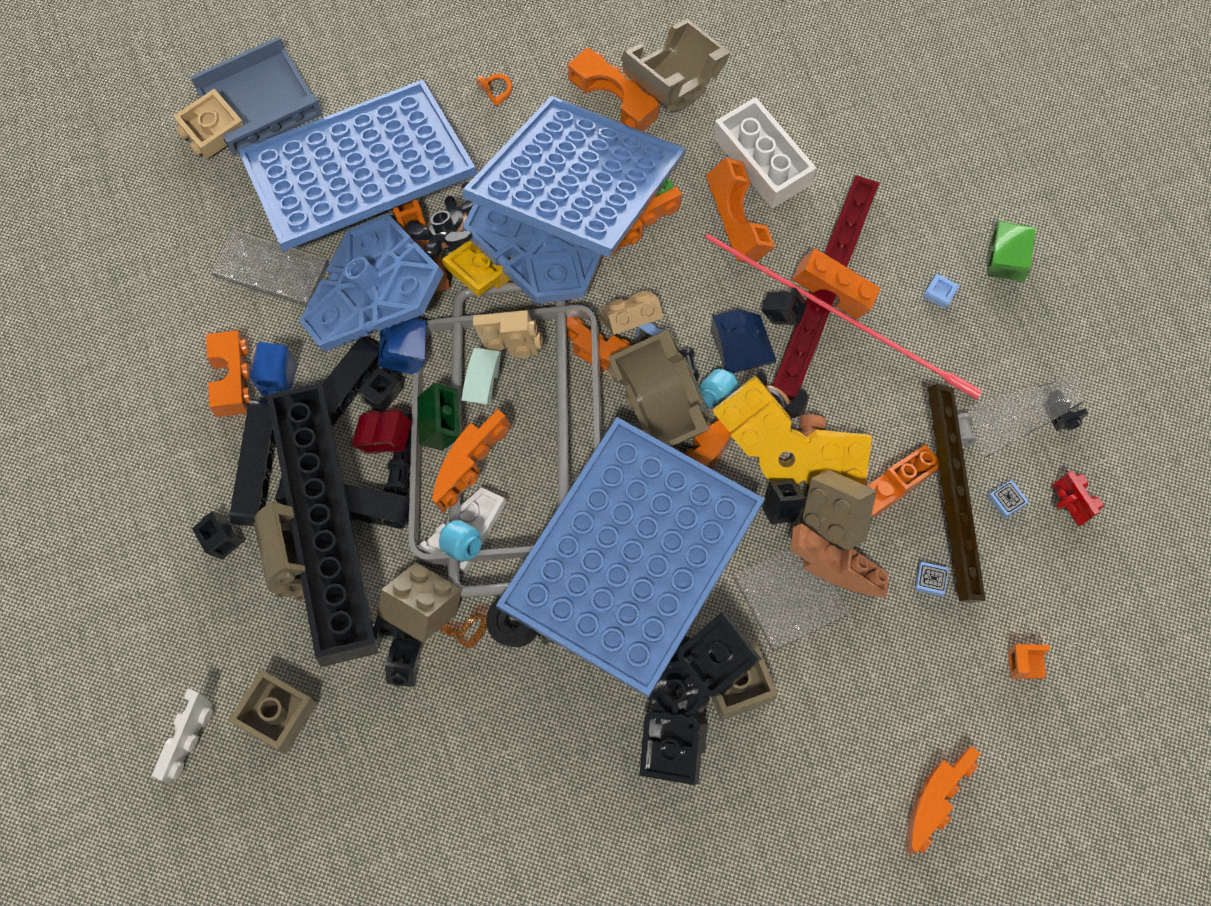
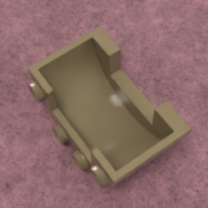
M688 18L670 27L666 45L659 50L652 51L648 56L640 59L644 49V45L640 43L626 49L621 56L625 75L670 111L675 112L691 105L707 90L705 85L710 82L711 77L716 79L730 55L729 50Z
M665 330L609 356L611 365L608 366V370L612 379L624 385L628 394L625 395V399L631 410L634 409L637 415V419H635L636 427L673 447L711 430L710 421H705V418L709 417L708 410L686 358L677 351L680 348L674 337L668 330Z
M271 502L263 507L254 517V526L267 589L274 593L276 597L295 596L296 600H304L300 574L305 572V566L298 565L291 524L288 521L294 518L292 506Z

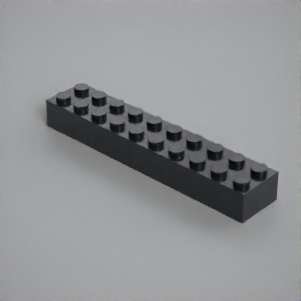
M318 383L266 394L287 506H292L294 518L290 519L297 561L298 565L305 566V572L300 574L315 658L320 667L378 654L329 406L323 385Z

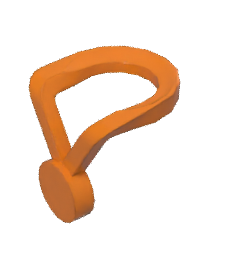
M493 74L487 79L481 75L476 78L477 88L486 92L489 99L495 105H500L512 92L511 80L504 74ZM501 79L506 82L507 89L504 93L494 98L489 90V83L493 80Z

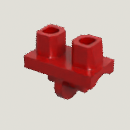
M1072 470L1052 484L1061 500L1055 507L1058 511L1066 508L1078 527L1086 524L1098 515L1104 507L1099 497H1090L1086 491L1088 480L1084 474L1076 475Z

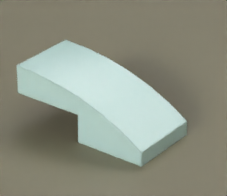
M474 348L465 377L462 401L490 405L494 378H498L501 351Z

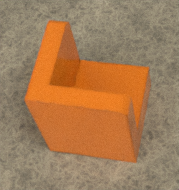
M1015 644L1008 650L1010 679H1044L1046 677L1044 655L1050 651V645Z

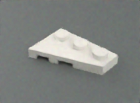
M481 487L460 506V520L479 531L481 544L483 545L507 501L504 497ZM449 521L445 524L442 523L436 529L437 532L433 536L419 544V550L426 554L443 553L439 547V537L442 528ZM459 562V570L467 573L472 562Z
M189 688L184 697L189 700L187 707L183 713H177L173 723L175 724V736L165 742L152 774L153 777L170 785L173 779L176 780L180 776L187 753L195 748L198 742L197 735L202 725H206L209 722L213 713L212 707L214 704Z

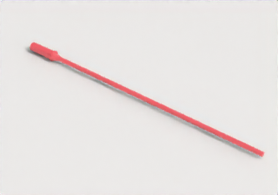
M709 234L706 235L705 239L789 288H797L801 295L937 373L947 384L954 386L976 400L980 396L982 390L954 375L955 373L952 374L940 370Z

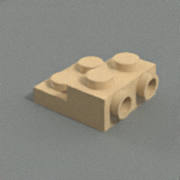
M215 89L173 116L178 124L175 129L183 140L189 138L191 141L189 146L197 156L202 154L206 159L227 146L224 141V134L244 126L239 116Z
M648 291L638 292L627 300L617 299L611 301L598 310L600 320L613 335L663 318L659 298Z
M527 310L473 316V326L487 350L501 351L504 348H508L512 357L528 358L531 355H539V349L543 348L542 335L537 333L536 321L531 320Z

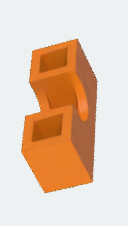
M815 248L801 259L792 278L794 282L813 293L820 289L833 292L839 297L836 307L856 319L872 309L881 289Z
M238 330L206 334L207 359L213 369H229L224 379L208 382L210 409L216 417L247 414L248 404L252 399L251 391L247 387L246 379H250V368L248 363H245V355H249L247 340L242 339Z

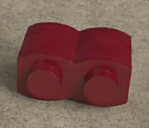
M390 409L388 412L383 413L369 411V413L361 414L358 418L351 446L366 454L403 452L412 420L404 416V412L397 409Z

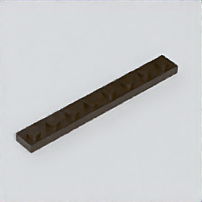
M935 384L928 387L929 405L932 412L933 431L937 446L936 455L939 460L940 482L944 494L948 536L951 542L952 563L956 576V591L960 602H983L986 599L954 388Z

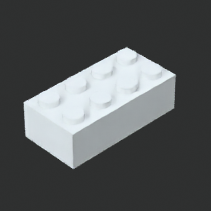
M756 97L715 121L714 140L730 159L744 163L751 184L772 209L813 184L817 168Z

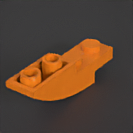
M677 186L651 200L612 255L626 245L637 243L643 237V226H650L657 219L665 215H672L681 207L682 193Z
M566 317V336L573 341V354L592 364L591 330L586 328L579 318ZM599 333L600 369L609 372L608 366L611 363L608 357L631 347V343L624 338L619 339L615 335H612L606 342L605 338Z
M498 409L479 429L470 423L457 438L445 457L438 473L432 501L442 512L454 506L461 493L467 487L469 488L476 483L481 473L476 463L483 460L488 455L490 448L507 435L511 425L507 417Z
M716 418V422L711 425V430L694 437L693 448L683 454L712 469L722 457L732 439L730 432Z
M926 444L890 467L884 475L867 485V487L877 491L871 518L873 516L877 517L940 469L938 458Z
M971 746L964 750L952 766L945 760L941 761L926 779L914 803L909 819L906 836V852L912 855L918 851L923 853L933 842L930 836L935 829L938 828L941 831L951 820L952 817L949 815V812L954 806L945 797L950 800L960 789L961 786L957 783L963 775L968 778L979 766L975 761L981 754L974 747Z

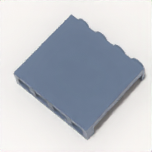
M280 36L190 76L200 98L215 89L242 120L244 126L223 135L232 156L240 154L238 150L287 132L322 115L316 96L309 91L284 49Z

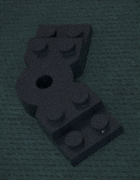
M721 612L678 649L679 660L670 661L648 698L655 709L644 718L639 776L689 785L699 784L701 754L705 753L708 727V722L701 712L707 706L710 697L724 694L742 679L747 671L762 660L726 612ZM676 683L682 686V697H679L675 692Z

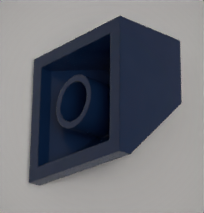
M737 309L712 317L710 330L724 370L734 374L776 363L777 360L761 315Z

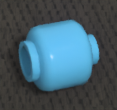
M724 369L713 370L700 384V391L705 404L711 408H715L739 389L736 376Z
M454 520L448 523L440 532V549L460 562L468 561L474 558L481 549L482 544L479 531L461 520Z

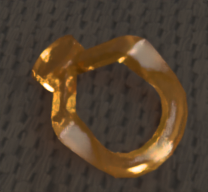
M482 613L474 614L465 623L460 632L450 629L447 625L442 626L439 631L447 637L452 636L464 647L470 649L484 635L487 629V616ZM480 619L481 624L477 632L468 642L464 641L461 637L476 620Z

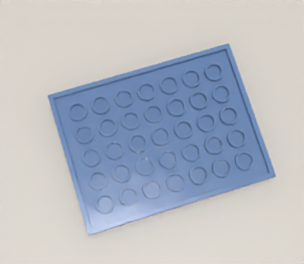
M424 80L238 150L282 251L294 248L477 175L473 162Z
M550 96L465 186L462 198L476 205L496 211L501 215L516 219L525 225L538 228L547 234L560 237L574 245L587 248L596 254L610 257L682 160L686 148Z
M616 417L496 604V607L649 698L758 514L765 499Z

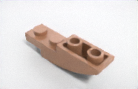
M802 523L793 527L790 550L804 559L803 568L827 582L854 592L880 598L887 596L888 572L853 548L849 550L838 549Z

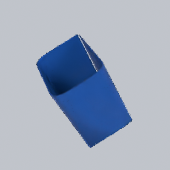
M413 318L381 330L378 366L411 375L417 373L424 362L414 358L425 360L426 321Z
M258 342L249 378L259 393L267 397L266 394L292 388L298 365L286 346Z

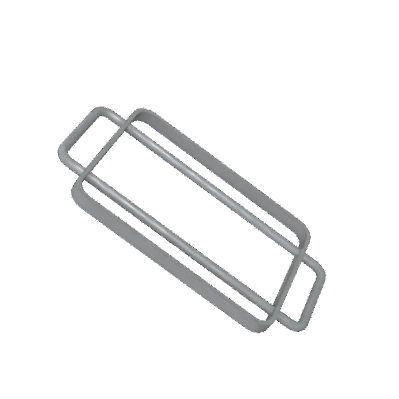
M508 282L499 289L493 286L480 296L523 291L515 282ZM468 287L460 290L454 297L452 317L433 319L426 322V339L433 332L452 330L451 388L458 389L460 434L463 328L474 327V315L463 316V303L465 299L477 296ZM566 300L555 301V307L527 310L531 320L556 319L558 508L569 492L566 317H584L591 322L594 452L602 441L598 323L595 314L589 308L583 305L566 306ZM422 365L417 373H413L408 537L410 549L419 560L426 564H448V581L462 588L460 597L503 595L510 583L463 586L459 581L460 561L445 553L425 554L418 548L421 446L419 445L417 397L423 392ZM460 496L457 503L449 508V523L454 520H460ZM534 546L480 550L474 558L468 561L526 558Z

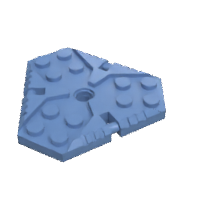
M473 204L463 224V231H471L472 237L469 240L476 247H479L495 265H500L502 272L509 276L535 304L585 298L591 280L599 265L601 255L582 246L574 245L555 235L547 234L545 231L533 226L525 225L516 219L501 215L481 205Z
M385 214L346 231L326 269L330 274L328 280H320L299 322L324 352L368 336L374 330L381 331L403 321L405 322L423 315L444 272L389 214Z

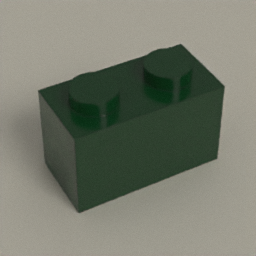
M437 383L432 384L417 397L419 445L443 451L460 436L458 389Z

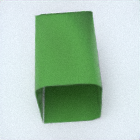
M999 221L992 236L987 276L1025 282L1030 270L1025 268L1031 269L1036 228Z

